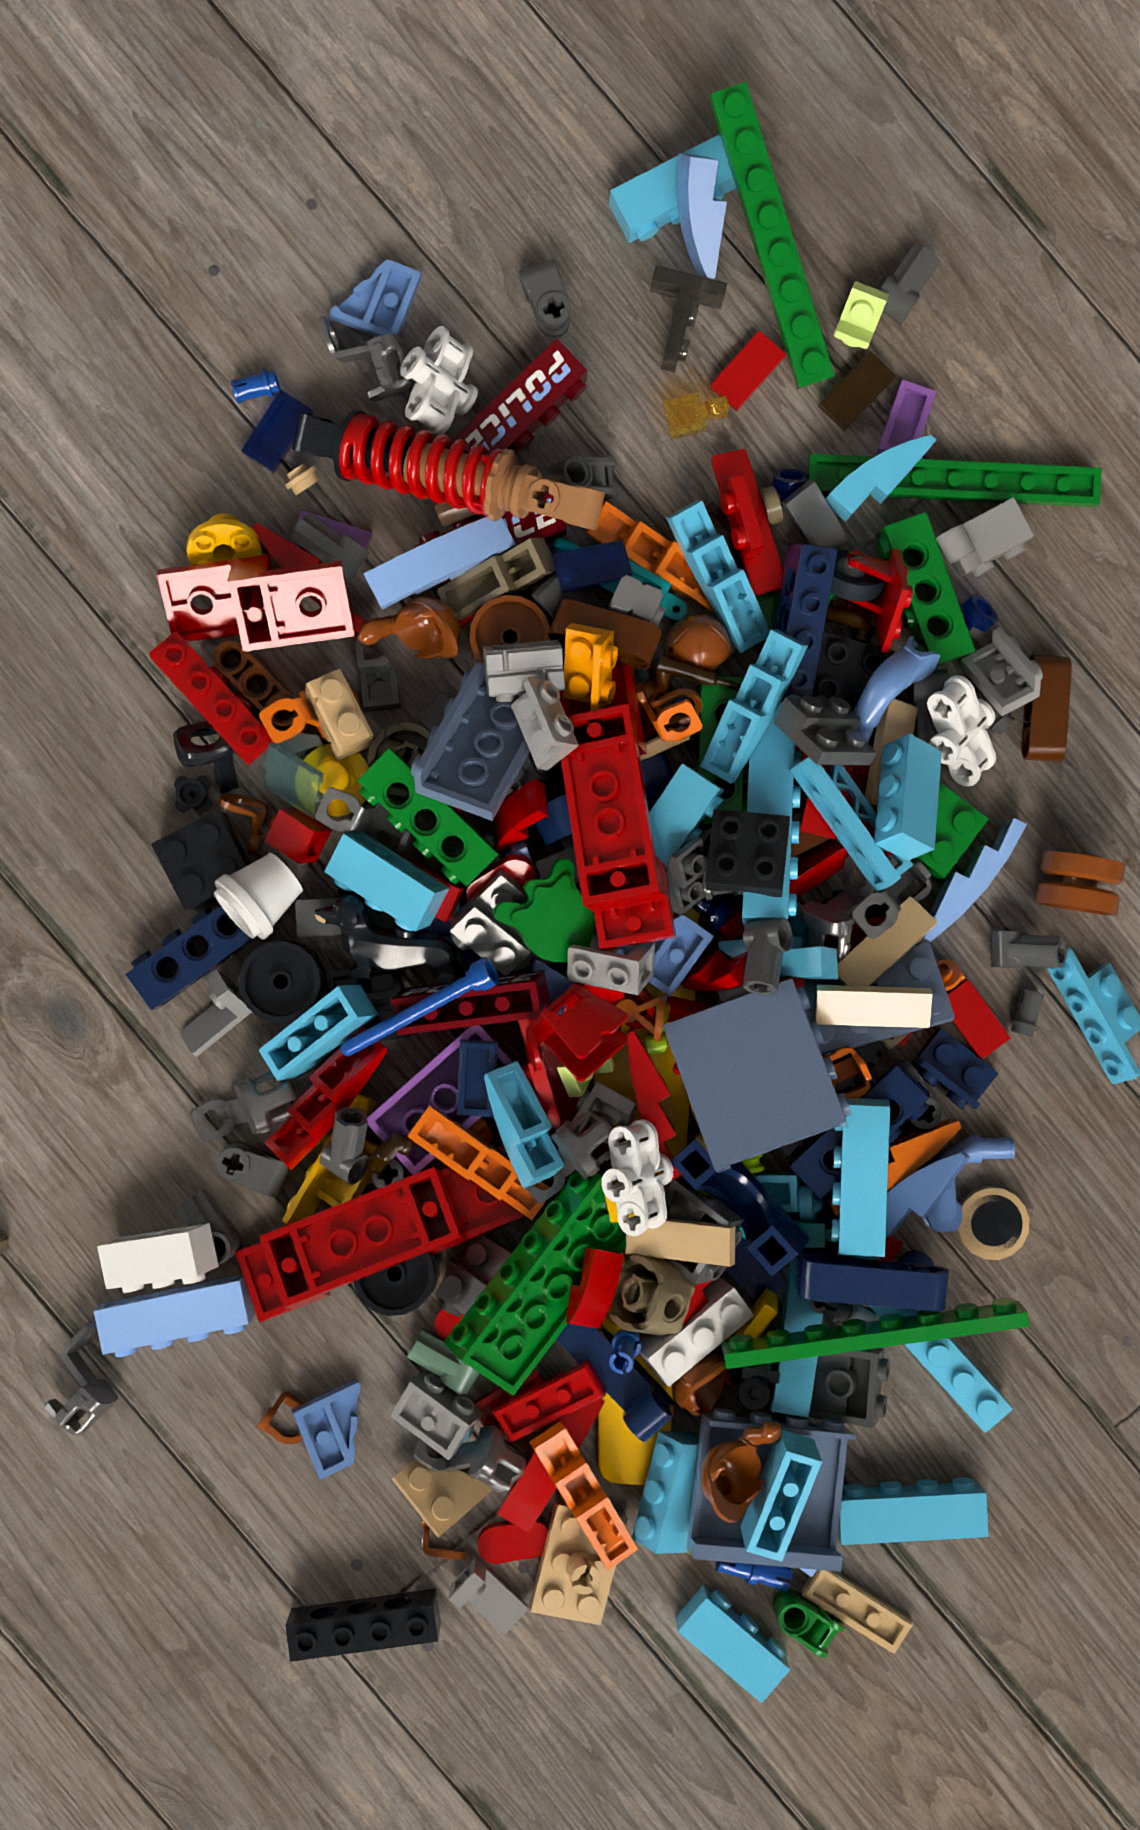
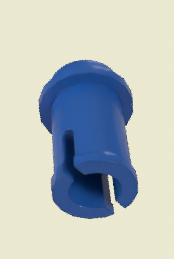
M263 368L262 373L231 380V385L234 387L232 388L233 394L238 404L265 395L273 398L275 393L281 391L274 369L268 371L267 368Z

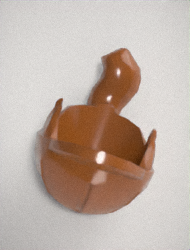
M422 596L410 600L394 616L370 619L362 625L357 637L361 643L369 646L382 638L394 634L398 635L406 647L419 651L415 654V659L419 657L421 659L435 657L450 659L457 656L458 653L457 641L460 636V627L457 614L449 604L439 599Z
M695 614L678 620L671 627L667 634L664 655L668 659L713 672L728 656L734 653L736 647L721 622L706 614ZM653 665V678L650 681L660 698L666 694L669 688L670 675L663 672L660 674L654 672Z
M710 1352L672 1384V1392L677 1404L682 1409H686L690 1414L697 1415L701 1422L702 1413L713 1414L714 1404L723 1394L725 1382L730 1387L734 1385L730 1371L726 1369L724 1358Z
M765 1422L763 1427H749L738 1440L721 1443L706 1454L700 1468L701 1488L705 1497L711 1502L714 1511L723 1521L728 1523L739 1521L744 1516L752 1500L762 1491L761 1486L766 1484L764 1480H759L762 1463L756 1450L760 1444H771L781 1438L782 1429L778 1422Z

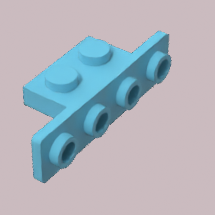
M1068 947L1067 959L1064 962L1063 968H1047L1110 1082L1117 1084L1138 1078L1140 1070L1125 1042L1140 1031V1015L1111 963L1099 966L1093 972L1086 975L1073 950Z

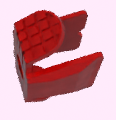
M582 983L571 985L567 991L547 1008L543 1009L540 1012V1016L526 1027V1049L534 1071H542L538 1045L544 1041L577 1081L584 1082L627 1043V1036L617 1031V1029L628 1020V1014L611 1004L621 1001L625 993ZM564 1005H566L561 1015L556 1014Z

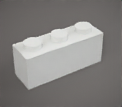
M209 1223L122 1236L97 1246L106 1289L122 1287L123 1293L143 1289L145 1284L152 1283L153 1289L166 1287L174 1284L177 1279H182L183 1284L196 1283L206 1279V1272L219 1267Z
M720 1277L702 1290L709 1302L683 1325L679 1333L663 1336L648 1334L642 1339L640 1356L652 1372L668 1387L754 1316L736 1289Z

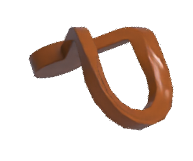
M650 680L642 683L646 697L658 714L662 710V705L679 697L691 698L694 701L693 707L698 715L702 710L701 698L694 690L688 688L677 689L659 698ZM685 713L670 718L669 724L664 726L667 729L671 727L676 729L689 723L690 717Z
M239 794L220 795L219 805L221 807L253 818L252 836L248 846V853L257 856L261 851L264 840L262 829L269 810L267 803ZM231 803L245 804L260 809V816L256 811L252 809L240 807Z
M667 994L639 1006L634 1000L629 998L619 1001L616 1007L628 1014V1020L625 1023H631L636 1019L654 1034V1041L661 1042ZM658 1005L654 1026L640 1012Z
M283 1392L273 1407L270 1406L256 1427L270 1434L281 1443L296 1444L303 1441L300 1433L295 1436H286L269 1424L281 1403L292 1408L304 1404L290 1392Z
M422 1519L421 1527H424L422 1549L426 1555L444 1559L467 1560L468 1552L428 1548L430 1527Z

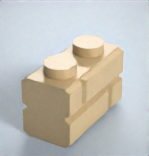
M341 669L306 683L305 697L328 742H331V748L337 760L344 759L368 748L374 735Z

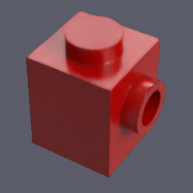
M299 808L280 809L271 818L268 825L269 832L264 841L298 864L317 862L332 830Z

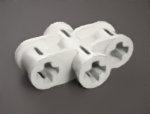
M439 326L431 333L426 341L424 350L420 347L413 348L403 360L400 368L401 376L406 379L412 378L416 381L405 408V417L411 421L418 420L427 426L435 437L444 434L449 429L455 413L459 416L467 413L472 408L478 395L477 387L472 384L466 385L462 382L473 356V347L467 343L461 344L449 335V330L444 326Z
M955 675L951 676L944 683L942 691L935 692L928 698V710L933 724L939 733L929 741V744L942 751L941 763L948 765L951 777L958 784L969 787L979 781L983 770L990 769L996 762V753L990 736L985 730L994 723L995 712L986 701L977 699L975 688L968 679Z
M640 1119L634 1121L629 1127L619 1126L610 1132L608 1145L612 1169L604 1173L601 1184L606 1197L616 1203L619 1226L623 1232L633 1237L643 1234L647 1228H658L665 1223L667 1208L663 1186L671 1182L674 1171L669 1158L659 1152L656 1128L648 1120ZM648 1137L646 1141L641 1142V1140H639ZM622 1138L627 1139L626 1141H623V1142H620V1143L618 1142L619 1139H622ZM664 1171L663 1174L657 1176V1172ZM615 1180H618V1181H619V1183H616V1184H613V1185H612V1182H613V1181H615ZM657 1212L656 1216H650V1214ZM634 1213L635 1216L628 1218L629 1214Z

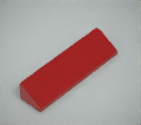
M829 839L799 858L797 880H790L789 893L797 894L798 898L844 868L845 858L848 854L843 845L833 839ZM743 895L710 916L712 922L727 941L734 940L743 934L745 927L742 922Z

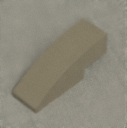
M529 538L502 555L492 556L437 589L441 600L454 609L460 621L476 614L489 600L503 595L514 596L550 577L555 572H559L544 538Z

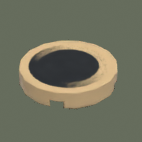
M984 1186L972 1190L961 1200L962 1221L956 1232L960 1242L968 1251L983 1259L1000 1260L1012 1256L1023 1246L1029 1234L1030 1219L1025 1205L1015 1194L1003 1188Z

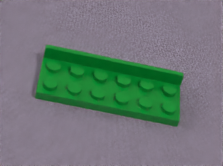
M577 1170L570 1175L566 1184L553 1201L547 1205L543 1214L529 1232L524 1235L519 1245L506 1262L501 1265L483 1292L477 1296L473 1305L460 1322L454 1326L444 1342L462 1362L513 1396L568 1324L566 1323L570 1289L571 1285L580 1286L586 1248L619 1254L626 1248V1233L619 1226V1222L610 1221L605 1194L601 1186L603 1176L599 1173H595L585 1180Z

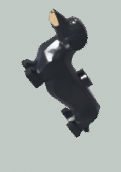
M342 895L337 898L334 905L315 910V917L319 922L340 926L343 948L354 959V964L350 968V978L369 979L372 966L383 971H397L428 966L431 969L441 970V973H438L436 976V984L450 985L459 980L461 970L467 971L470 968L469 963L463 957L462 949L453 942L450 934L424 929L408 931L397 924L395 928L377 927L369 920L366 906L359 895Z

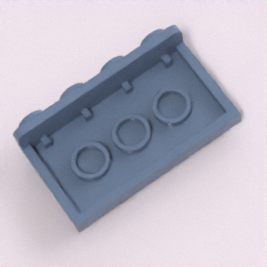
M477 661L471 671L467 670L464 673L456 698L449 699L445 707L444 719L440 726L435 725L432 728L426 750L423 755L418 754L413 761L411 775L414 776L416 793L493 821L530 750L511 707V704L515 701L498 702L496 701V696L489 697L486 689L484 663Z
M930 941L922 944L918 942L872 985L876 987L931 988L930 1027L951 1022L955 1018ZM804 978V991L810 1004V1008L804 1011L809 1024L815 1022L817 985H842L837 979L815 980ZM817 1024L824 1043L818 1045V1048L824 1056L842 1047L850 1046L854 1048L925 1028Z

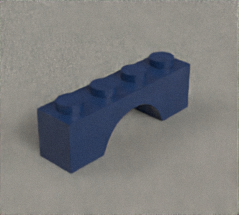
M702 1133L671 1160L674 1167L695 1190L711 1193L744 1219L741 1226L746 1237V1248L771 1276L775 1275L799 1255L810 1240L742 1162L732 1164L730 1169L717 1173L713 1167Z

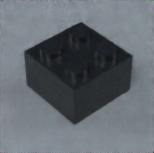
M219 810L151 843L184 910H195L215 900L214 892L217 890L215 881L223 874L231 875L251 864L226 813Z

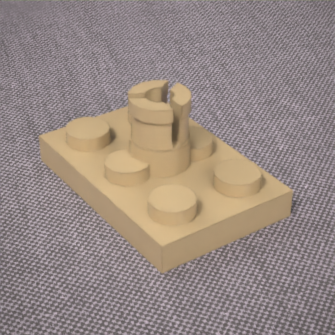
M555 1500L543 1554L541 1555L529 1602V1609L533 1613L601 1625L616 1565L610 1570H606L565 1501ZM617 1512L626 1528L628 1520L626 1514Z

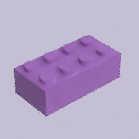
M484 1025L468 1027L367 1117L368 1125L382 1141L395 1131H402L403 1135H408L429 1105L467 1129L480 1118L479 1116L456 1115L460 1040L497 1041ZM499 1042L497 1069L516 1062ZM414 1141L409 1154L404 1156L397 1153L395 1155L412 1175L417 1174L435 1158L434 1155Z

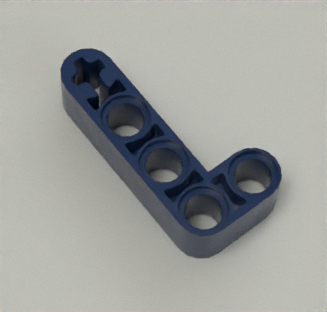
M664 751L641 761L647 800L663 793L675 775ZM566 794L546 803L548 816L534 823L545 846L572 834Z
M803 1248L799 1255H797L795 1287L800 1297L814 1301L943 1311L946 1309L949 1270L944 1267L928 1264L833 1256L832 1251L827 1248Z
M567 1324L556 1340L579 1364L589 1359L608 1395L624 1410L623 1420L627 1427L642 1442L649 1440L674 1416V1402L669 1394L635 1358L633 1368L628 1373L626 1372V1366L624 1374H618L611 1369L609 1359L614 1350V1347L612 1348L614 1336L602 1324L600 1328Z

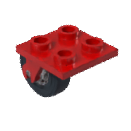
M893 548L889 561L871 557L861 551L838 550L830 593L873 611L881 652L889 653L893 639H898L901 633L903 609L909 608L913 595V588L911 585H908L907 581L908 566L903 563L901 550Z

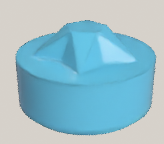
M802 1184L798 1191L799 1217L802 1221H817L818 1213L824 1206L823 1198L820 1199L806 1184Z

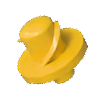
M227 513L216 514L209 521L198 525L190 533L187 540V557L191 565L262 555L261 541L256 532L240 522L235 515Z
M331 744L320 746L310 752L300 766L298 773L300 794L305 803L315 812H317L326 790L330 787L352 794L359 800L362 806L366 799L358 791L362 785L357 780L369 769V765L358 752L344 759L337 760ZM335 799L328 805L330 817H343L353 814V812L349 811V806L343 800Z

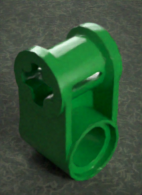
M788 1589L786 1592L780 1591L773 1600V1610L781 1629L817 1656L826 1658L828 1646L838 1631L843 1632L846 1628L844 1622L804 1598L802 1594L793 1589ZM792 1607L799 1608L795 1616H784L788 1609Z

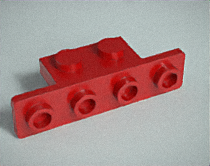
M739 449L714 455L711 459V464L721 494V506L723 512L728 517L732 543L735 549L738 550L744 572L755 596L780 590L783 568L746 449Z
M178 632L172 633L149 652L150 659L247 765H250L274 745L267 730L250 712L252 707L240 693L234 695L225 685L228 681L214 665L209 667Z
M537 1018L518 1020L525 1045L527 1044L526 1027ZM542 1041L538 1045L542 1071H534L528 1052V1064L522 1065V1068L530 1085L535 1086L537 1099L552 1125L549 1131H552L554 1134L556 1129L563 1125L567 1119L572 1122L578 1113L575 1107L580 1097L569 1098L557 1070L560 1060ZM588 1122L580 1134H582L589 1128Z

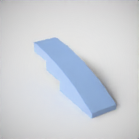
M485 517L422 544L363 574L383 610L414 593L418 595L448 578L453 580L492 556L501 555L516 547V544L502 517L498 521H492Z
M1015 818L1005 820L992 848L986 845L976 846L963 875L957 872L947 874L929 911V914L937 920V924L921 939L922 941L931 942L959 919L987 889L1010 857L1027 826L1026 823Z

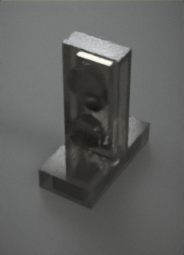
M656 265L650 292L678 299L662 361V370L675 373L677 362H685L690 340L684 339L686 326L694 327L699 304L721 310L728 283Z

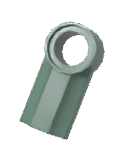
M422 1328L407 1354V1358L440 1376L439 1379L442 1383L452 1390L467 1395L479 1372L462 1362L439 1336Z

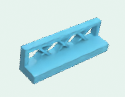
M809 757L791 768L789 771L875 892L893 885L901 879L900 875L913 866L910 860L907 861L891 853L899 866L894 868L883 853V851H889L874 844L877 813L843 765H829L831 768L830 777L821 765H816ZM839 790L848 792L852 798V806L848 804ZM861 820L869 822L870 825L873 827V837L870 835V833L863 825Z

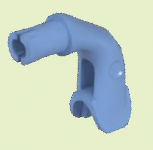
M910 636L897 652L888 657L876 669L855 708L852 710L861 719L856 731L866 737L867 744L870 742L873 729L879 725L882 715L893 699L913 682L921 681L935 670L940 659V655L935 651H917L918 643L914 641L915 638L913 636Z
M979 1134L970 1135L937 1155L932 1163L964 1152L971 1157L967 1163H981L982 1160L1013 1159L1015 1156L1014 1139L1012 1137L981 1138ZM955 1179L929 1214L922 1217L924 1224L936 1232L957 1231L961 1224L962 1205L956 1199Z

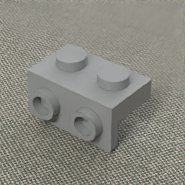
M1001 627L993 630L991 644L961 659V669L1001 716L1040 697L1041 679L1043 678L1040 666L1036 661L1029 660L1021 651L1018 641L1013 636H1008Z

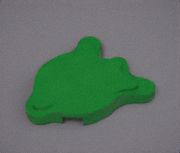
M557 859L552 864L550 873L546 878L529 879L525 882L523 888L527 895L526 902L520 904L502 901L494 907V918L501 923L516 928L529 950L542 959L568 963V948L572 944L590 948L594 933L593 911L583 906L582 895L576 888L574 881V865L568 859Z

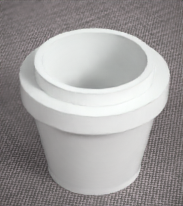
M269 853L231 875L223 874L215 881L217 890L214 892V895L224 911L245 934L251 938L258 936L261 939H265L273 933L275 923L298 895L303 892V889L290 869L276 855Z

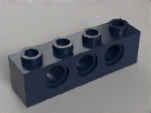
M788 543L773 629H778L807 644L808 647L784 696L798 694L802 698L804 695L812 696L838 551L836 549Z
M221 906L214 911L206 908L191 919L194 925L182 933L178 929L166 936L161 941L164 947L153 955L150 951H147L133 960L131 964L134 968L125 975L151 1010L159 1009L215 967H218L257 939L258 936L251 938L239 927L231 935L225 933L221 926L222 919L227 915ZM198 935L205 937L208 942V950L203 956H198L192 949V942ZM167 957H172L178 964V971L172 978L166 976L162 970L163 961Z
M898 1060L870 1087V1090L865 1095L859 1098L893 1099L898 1103L900 1111L896 1115L890 1116L889 1144H891L902 1133L899 1126L905 1120L910 1118L912 1121H915L929 1108L926 1101L929 1099L930 1092ZM835 1128L824 1131L792 1160L789 1166L820 1199L828 1192L833 1196V1182H841V1168H834V1165L826 1158V1152L834 1149V1145H842V1131H835Z

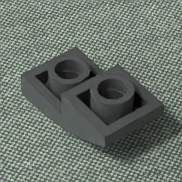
M696 836L674 853L668 863L667 881L672 911L681 916L706 896L701 876L707 872L708 861L703 841L700 837Z

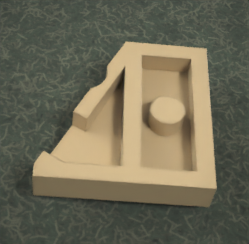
M415 1459L392 1478L393 1482L437 1538L492 1491L490 1486L476 1478L469 1477L467 1473L460 1470L436 1472Z

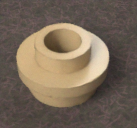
M303 463L288 473L287 476L290 482L285 484L287 490L291 488L297 496L319 481L320 478L315 472L318 470L317 467L314 465L308 468Z

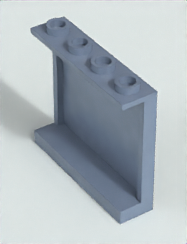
M792 978L780 982L778 990L774 991L773 995H759L753 992L663 1025L710 1159L717 1173L730 1169L732 1164L841 1126V1129L847 1127L845 1117L851 1115L848 1102L844 1093L836 1095L831 1082L837 1079L830 1057L822 1058L818 1045L824 1043L817 1022L809 1024L804 1011L810 1008L808 998L803 986L796 989Z
M715 1408L713 1414L702 1413L687 1539V1550L691 1556L697 1560L841 1572L843 1556L836 1550L846 1453L848 1440H855L856 1434L845 1427L843 1421L835 1419H822V1424L808 1423L809 1419L805 1417L787 1415L786 1421L774 1420L771 1414L763 1412H750V1417L736 1416V1412L723 1408ZM773 1421L778 1422L782 1430L815 1439L822 1459V1464L782 1562L747 1552L740 1528L744 1516L735 1523L723 1521L714 1511L711 1502L705 1497L700 1483V1468L706 1454L712 1448L726 1441L738 1440L749 1427H763L765 1422ZM773 1443L757 1446L758 1449L756 1451L762 1463L761 1473Z

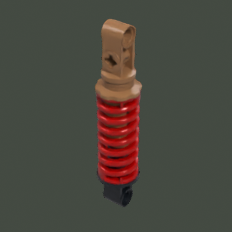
M360 410L349 412L341 425L332 423V420L299 412L292 450L333 459L334 470L340 480L352 481L359 479L360 482L366 485L377 484L382 489H395L396 492L403 495L412 493L418 499L430 498L433 502L440 505L449 503L455 509L467 507L470 512L485 515L492 521H498L504 516L506 511L511 512L514 517L525 518L529 512H534L563 520V522L591 530L597 529L605 496L604 491L539 477L536 466L530 464L518 465L517 457L511 449L506 448L503 450L498 448L493 450L488 456V450L483 444H476L470 450L469 443L465 439H458L452 445L451 439L445 434L438 435L434 439L433 434L426 429L416 434L414 428L407 424L399 429L391 420H386L379 424L376 417ZM545 493L554 496L552 503L544 500Z

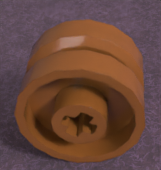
M503 595L491 599L477 611L470 625L469 642L475 661L484 663L483 646L507 644L503 639L505 634L511 637L512 633L516 634L517 641L515 643L550 640L548 637L550 626L542 610L534 602L522 596Z
M1043 851L1040 870L1047 876L1062 879V882L1044 881L1037 885L1035 903L1078 912L1117 916L1120 897L1113 891L1098 888V885L1117 886L1123 883L1126 864L1089 853Z

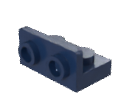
M938 1028L912 1061L920 1068L918 1073L923 1080L933 1087L937 1083L941 1084L948 1090L945 1097L962 1110L966 1105L977 1109L980 1106L978 1099L999 1074L942 1028Z

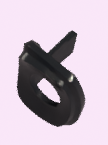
M208 721L185 725L175 730L173 733L174 746L178 760L182 765L196 767L214 762L215 782L219 785L220 793L224 794L239 788L233 762V753L235 751L220 735L216 742L209 745H196L191 741L192 737L218 734Z

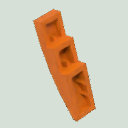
M604 501L597 529L591 530L586 528L584 534L606 549L613 550L669 582L671 590L704 609L714 612L678 543L667 540L643 522L634 521L616 507Z
M431 1105L428 1106L407 1136L468 1181L471 1179L500 1201L503 1199L530 1220H533L545 1203H537L526 1188L523 1189L511 1161L505 1153ZM545 1181L534 1184L540 1190H547L551 1187Z
M949 1118L939 1122L931 1129L915 1131L897 1138L889 1144L887 1190L909 1177L934 1157L962 1128L960 1122ZM832 1195L826 1197L831 1212L836 1216L840 1215V1205H833Z
M558 1422L529 1443L606 1570H610L637 1551L638 1548L612 1503L602 1490L562 1422Z

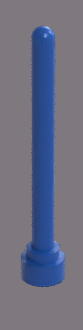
M486 957L470 964V969L465 973L466 976L344 1042L340 1048L342 1054L351 1056L472 989L475 991L480 989L486 991L499 984V976L495 967Z

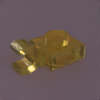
M699 392L663 400V409L671 440L705 432L707 430L705 420H718L729 416L726 396L701 402Z

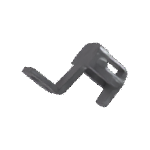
M325 316L319 318L326 345L333 357L343 363L372 357L381 386L367 392L369 400L372 402L379 401L401 393L412 386L413 379L404 378L400 380L397 370V364L401 362L402 365L403 360L407 356L401 337L394 333H389L368 340V345L342 350L333 322Z
M334 787L326 790L315 815L316 820L336 831H363L398 853H401L407 847L413 836L407 829L402 833L397 830L386 818L390 812L379 802L375 806L372 804L361 806L355 796ZM388 794L389 798L393 801L394 796ZM335 799L345 801L349 806V811L354 813L352 820L348 818L341 821L332 819L328 814L330 802ZM416 813V815H415V822H416V824H417V813ZM383 830L400 838L399 848L397 849L378 840L375 837L377 832Z
M851 856L845 858L842 873V883L845 891L825 904H820L813 900L807 902L800 907L799 914L800 922L806 925L805 945L807 947L822 946L837 949V960H843L850 953V938L852 925L854 924V918L850 916L851 911L865 897L875 892L868 880L864 887H861L860 890L856 889L857 884L852 877V872L858 866ZM826 934L839 937V940L829 939L824 941Z
M894 857L889 860L893 867L898 864ZM911 859L910 861L913 866L900 875L901 879L890 887L868 895L851 911V916L869 938L876 939L895 924L898 912L902 909L900 907L902 903L898 900V895L916 879L920 880L924 885L922 889L912 896L917 902L923 900L930 893L932 888L929 880L931 873L920 860ZM872 904H882L886 909L885 919L878 926L870 925L865 919V911Z
M269 1071L260 1074V1077L251 1080L248 1077L233 1085L237 1098L227 1101L211 1100L191 1110L190 1116L202 1142H209L226 1136L233 1130L235 1124L244 1122L249 1124L252 1134H262L271 1130L270 1125L290 1118V1114L287 1111L270 1119L267 1117L270 1110L281 1105L289 1108L294 1103L295 1095L290 1083L286 1080H276L274 1083L275 1088L259 1093L255 1085L275 1077ZM212 1109L218 1112L225 1111L228 1117L223 1120L222 1126L216 1131L207 1130L202 1121L204 1114Z
M592 1111L583 1112L568 1126L564 1123L556 1129V1133L551 1138L559 1147L557 1151L564 1166L553 1176V1184L549 1189L540 1190L534 1185L526 1188L537 1203L541 1204L559 1192L565 1184V1178L575 1169L585 1180L600 1170L599 1165L611 1158L610 1149L596 1160L592 1156L593 1150L602 1142L608 1143L609 1134L613 1130L605 1118L598 1116ZM590 1117L592 1124L586 1131L579 1135L572 1131Z
M96 1321L84 1325L68 1342L62 1352V1359L81 1385L80 1389L65 1406L57 1399L48 1400L44 1405V1408L52 1416L53 1420L68 1433L75 1436L86 1432L118 1400V1395L114 1392V1389L104 1379L97 1380L78 1353L98 1332ZM87 1412L91 1413L92 1415L81 1426L79 1420Z
M491 1424L481 1427L476 1441L461 1444L456 1454L450 1460H447L445 1457L437 1460L431 1459L426 1452V1443L418 1438L414 1451L415 1460L430 1470L452 1472L469 1468V1477L478 1479L498 1493L509 1491L515 1481L523 1475L526 1465V1459L520 1455L519 1449L504 1439V1431Z

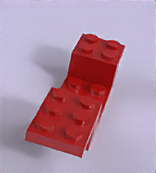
M617 662L612 669L611 680L616 683L615 696L612 703L607 704L604 709L590 712V703L563 698V690H559L562 707L566 716L573 724V733L579 744L576 749L561 759L582 901L583 906L594 912L599 949L604 951L677 937L665 863L656 856L640 761V756L646 755L647 752L633 667Z
M504 1145L497 1148L508 1156ZM432 1167L259 1236L261 1242L235 1253L258 1321L265 1322L330 1296L331 1290L424 1253H438L523 1219L526 1216L503 1199L500 1201L471 1179L468 1181L452 1168L448 1167L439 1170L436 1167Z

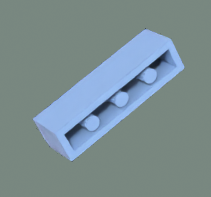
M243 1274L102 1303L94 1310L102 1355L114 1352L115 1357H124L138 1351L137 1347L151 1345V1349L156 1350L173 1345V1340L187 1337L188 1342H195L210 1337L209 1332L223 1330L224 1334L241 1332L246 1329L245 1325L249 1324L253 1319L254 1312Z

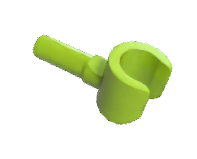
M663 1025L661 1042L654 1041V1034L644 1035L649 1055L663 1053L667 1048Z

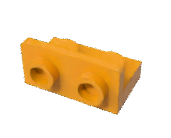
M571 623L566 628L565 689L563 690V698L590 703V712L604 709L607 704L612 703L615 696L616 683L611 681L612 669L618 657V648L613 646L614 631Z

